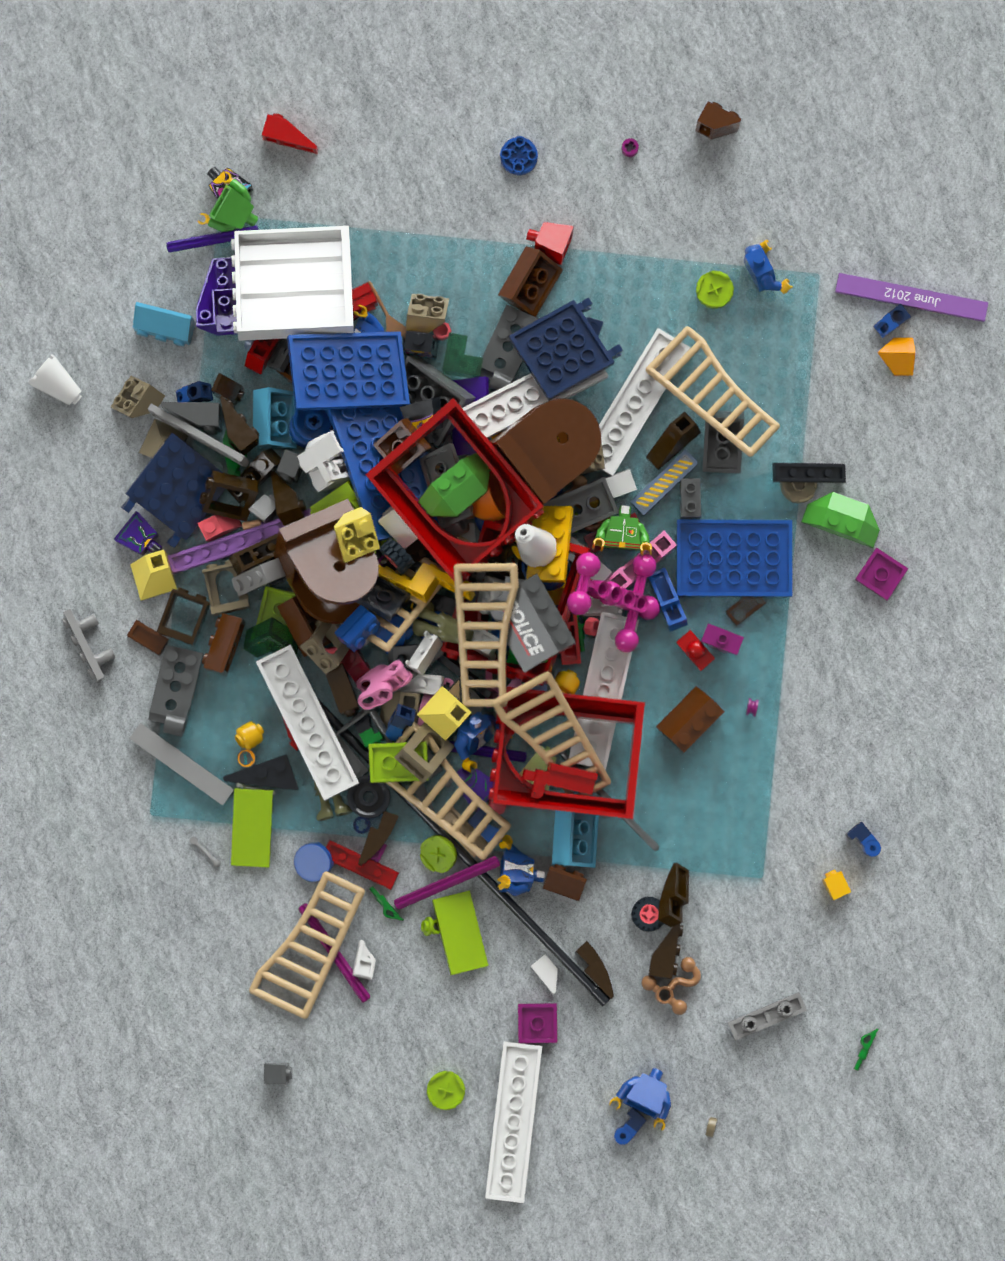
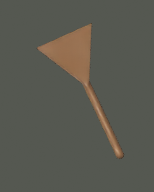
M368 281L377 302L386 316V332H401L402 337L406 332V327L388 314L372 282Z

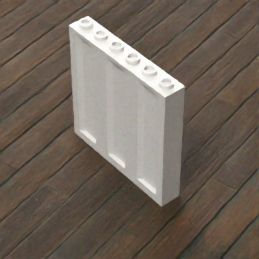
M349 226L235 231V239H231L232 250H235V255H232V267L236 268V272H232V281L236 283V288H233V300H236L237 305H233V316L237 317V322H233L234 334L238 333L239 341L284 339L288 335L354 333Z

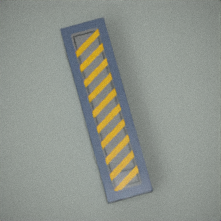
M685 449L630 503L644 516L699 463Z

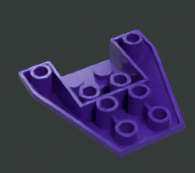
M232 257L212 258L196 306L197 328L217 336L235 335L233 322H237V317L233 316V305L237 304L236 300H233V288H236V283L232 281V272H236V268L232 267Z

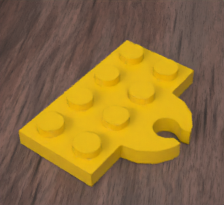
M544 506L545 513L538 519H535L532 524L534 527L548 531L553 535L557 543V552L554 559L546 566L531 567L528 565L526 579L538 574L542 582L566 583L573 507ZM512 546L515 556L522 561L518 547Z

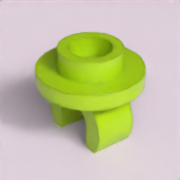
M426 917L422 921L421 931L425 936L440 933L439 930L434 929V924H438L437 919L432 920L431 917Z

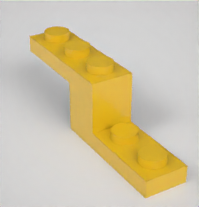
M423 562L412 580L404 574L401 576L396 574L388 566L384 568L379 565V577L409 592L411 596L425 603L428 602L438 585L455 593L454 581L447 573L440 571L434 564L428 565ZM463 591V597L472 601L475 592Z

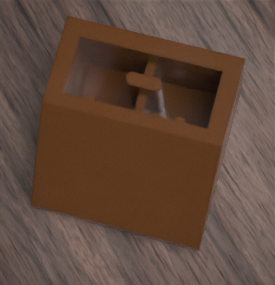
M708 101L697 120L695 131L711 140L738 132L741 118L734 111L728 112L722 109L723 107L719 103Z
M555 864L554 867L550 866L542 889L579 901L587 881L584 878L585 874L573 871V873L566 872V867Z

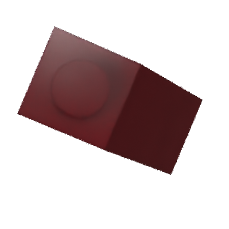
M349 649L341 661L355 683H357L360 677L371 670L360 649H357L355 652ZM365 681L362 683V685L364 687H368L370 685V682Z

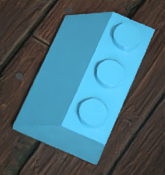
M136 302L133 329L137 332V335L143 337L152 335L155 336L156 340L166 342V339L172 340L174 344L179 346L190 345L196 325L191 315Z
M270 387L253 390V427L260 435L259 445L256 447L265 449L297 448V444L289 434V423L296 411L293 391Z
M555 810L552 865L596 867L599 815Z

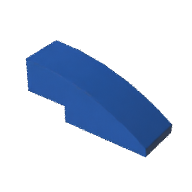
M666 568L655 571L648 578L656 599L659 601L660 609L669 631L687 626V618Z

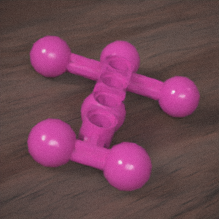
M583 553L576 561V569L581 574L577 591L569 595L567 607L575 615H584L591 608L590 597H593L594 599H599L604 605H613L628 611L624 629H621L615 636V645L617 649L624 653L632 652L639 644V637L634 631L638 615L645 620H651L660 612L659 601L653 596L643 595L647 577L653 575L656 570V561L649 554H643V556L640 554L634 559L632 565L637 577L634 589L630 591L620 588L617 583L612 581L606 582L590 579L600 570V560L593 553Z

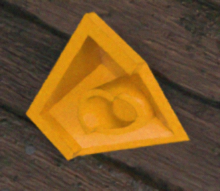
M893 338L877 352L894 376H913L915 362L913 338Z

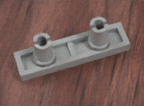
M71 609L63 612V624L66 629L70 628L73 634L70 636L75 646H79L81 650L79 652L80 658L83 663L87 662L90 668L87 670L92 680L95 679L97 683L103 681L104 675L100 665L116 657L111 648L97 655L92 653L83 634L84 631L99 624L95 615L93 614L78 621L75 619Z
M798 992L727 1023L736 1041L805 1012L807 1009Z

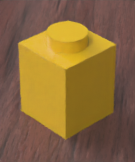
M834 869L826 873V878L822 879L831 900H836L851 892L842 871L836 872Z

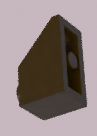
M218 373L211 389L215 397L220 399L223 396L226 400L229 399L235 406L238 401H242L245 394L241 384L221 373Z

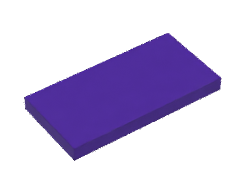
M486 376L453 380L476 397L474 402L489 395V382ZM455 427L452 431V440L457 456L475 454L476 451Z

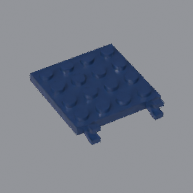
M589 297L578 304L575 300H572L509 335V340L548 401L614 365L613 359L622 355L623 349L619 344L607 351L584 316L583 312H587L592 308L591 305L593 303Z
M171 433L125 492L129 498L121 508L129 513L135 503H138L174 531L166 543L175 548L181 537L184 540L189 538L198 526V523L207 514L202 512V504L199 503L201 493L206 490L205 483L207 477H211L213 470L222 471L175 434ZM217 487L212 500L217 501L226 488Z

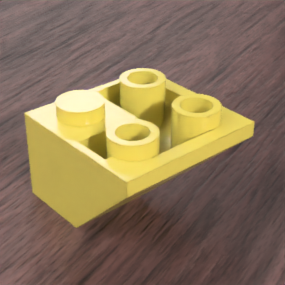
M362 507L343 514L334 526L345 563L380 549L371 513Z
M165 550L147 554L130 564L141 601L172 591V588L178 590L167 557L168 554Z
M442 686L419 711L417 716L446 741L471 714V711Z

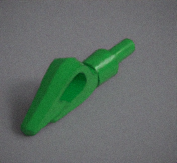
M577 615L580 652H585L583 640L585 639L584 623L580 624L578 618L581 616L584 623L587 619L583 615Z
M372 886L369 890L377 898L376 901L383 906V915L386 918L404 921L383 894L380 895ZM387 910L391 911L394 916L387 915Z
M878 1028L861 1037L862 1049L857 1056L859 1059L854 1067L855 1070L858 1071L863 1060H866L868 1051L879 1030ZM867 1036H870V1040L867 1043H865L864 1039Z

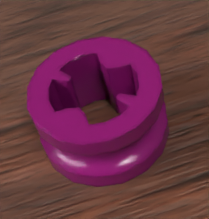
M629 138L623 142L622 153L625 156L634 157L638 153L639 145L636 140ZM633 144V148L635 147L636 149H632L631 152H628V148L625 149V146Z
M749 698L746 715L752 714L753 717H756L759 700L752 701Z

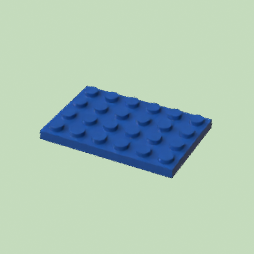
M401 332L288 335L287 341L296 411L384 408L410 405Z
M677 519V596L792 597V520Z

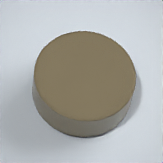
M709 1118L706 1136L713 1138L717 1118Z

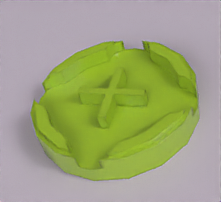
M709 271L702 275L697 282V298L702 305L708 308H722L733 297V283L730 277L721 271Z
M433 835L421 844L420 859L430 871L445 873L456 863V849L453 843L446 837Z
M441 1071L431 1077L427 1085V1096L433 1106L443 1110H450L456 1108L462 1102L465 1096V1085L458 1074L452 1071Z

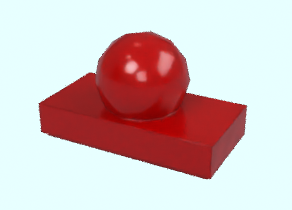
M691 630L676 641V644L700 672L715 660L714 656Z

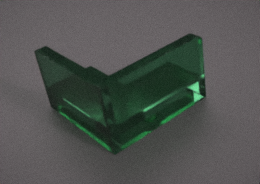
M449 333L442 367L443 374L463 378L481 377L483 358L465 355L468 336Z
M271 617L246 631L243 649L258 658L268 652L274 653L289 645L292 646L295 654H297L298 645L289 628Z

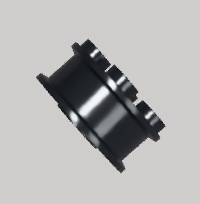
M370 775L357 778L359 784L349 788L347 793V801L351 810L358 816L367 819L382 815L390 804L391 796L388 786L385 782L370 783ZM366 792L374 794L372 802L364 801L363 797Z

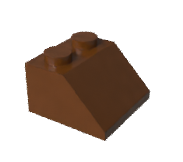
M408 418L400 420L373 446L385 458L417 429ZM423 438L392 465V469L398 475L432 447Z

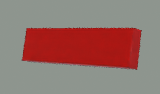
M329 840L326 848L330 852L335 864L392 890L399 872L372 859L363 866H358L361 854Z

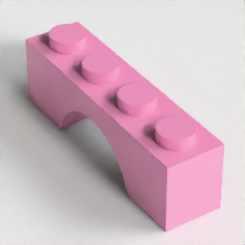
M665 530L650 542L652 546L651 556L657 564L676 548L677 544ZM645 550L643 551V554L650 555V552ZM640 553L615 571L607 582H615L620 588L625 589L635 583L637 575L633 571L632 563Z

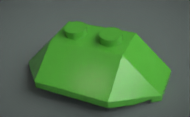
M477 453L463 458L431 483L418 502L430 517H457L487 493L490 468Z
M831 492L807 504L801 523L870 548H874L880 531L868 504L835 492Z

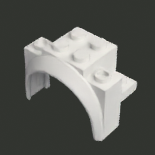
M330 431L308 442L305 451L297 456L300 467L305 473H309L312 484L318 492L336 489L350 480L342 456L344 450L340 447L334 431Z

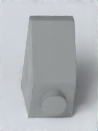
M265 494L261 496L249 508L251 514L263 523L271 522L277 514L274 496L271 494L269 497Z

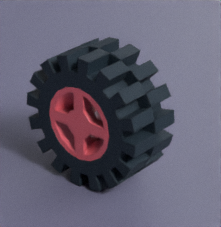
M389 538L379 549L382 556L402 574L414 564L413 559L406 550L392 538Z
M644 897L633 906L631 912L632 920L640 930L652 932L663 926L664 923L658 920L659 899Z

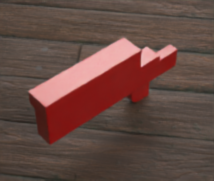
M553 762L548 763L547 771L524 769L522 779L534 781L530 795L533 798H541L543 796L545 785L592 795L595 781L598 777L596 772Z

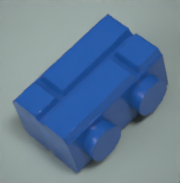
M359 605L334 634L344 645L355 652L365 645L366 639L370 635L378 631L380 622L374 614Z

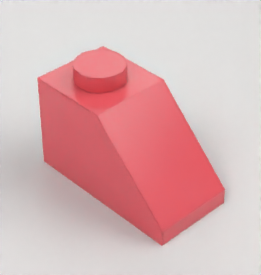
M213 515L198 523L207 542L214 541L242 527L240 520L219 515Z

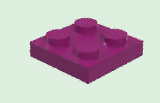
M876 547L855 580L887 601L909 568Z
M557 1003L518 1004L519 1043H557Z

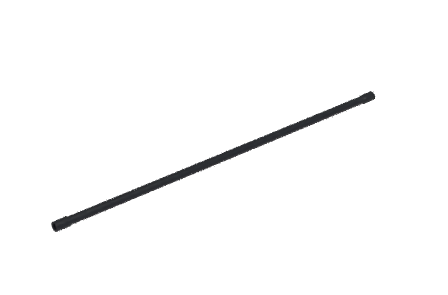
M318 699L330 725L336 731H339L344 725ZM348 729L340 733L344 740L369 764V750ZM396 792L437 835L446 837L453 843L457 856L468 867L477 864L472 856L449 833ZM487 872L477 876L573 974L602 1007L611 999L506 892H499V884Z

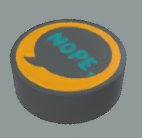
M243 749L237 755V762L243 768L254 766L257 761V756L251 749Z

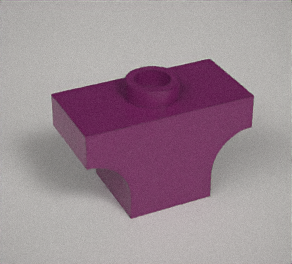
M708 623L701 642L718 651L737 656L744 637Z

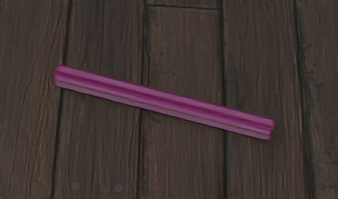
M493 856L394 900V904L398 910L495 869L500 866V861L498 857Z
M305 903L298 908L301 915L308 904ZM311 915L307 921L310 928L329 936L319 920ZM321 942L329 954L332 946ZM338 951L334 963L362 1003L370 999L369 993L358 977L352 976V968L341 952Z

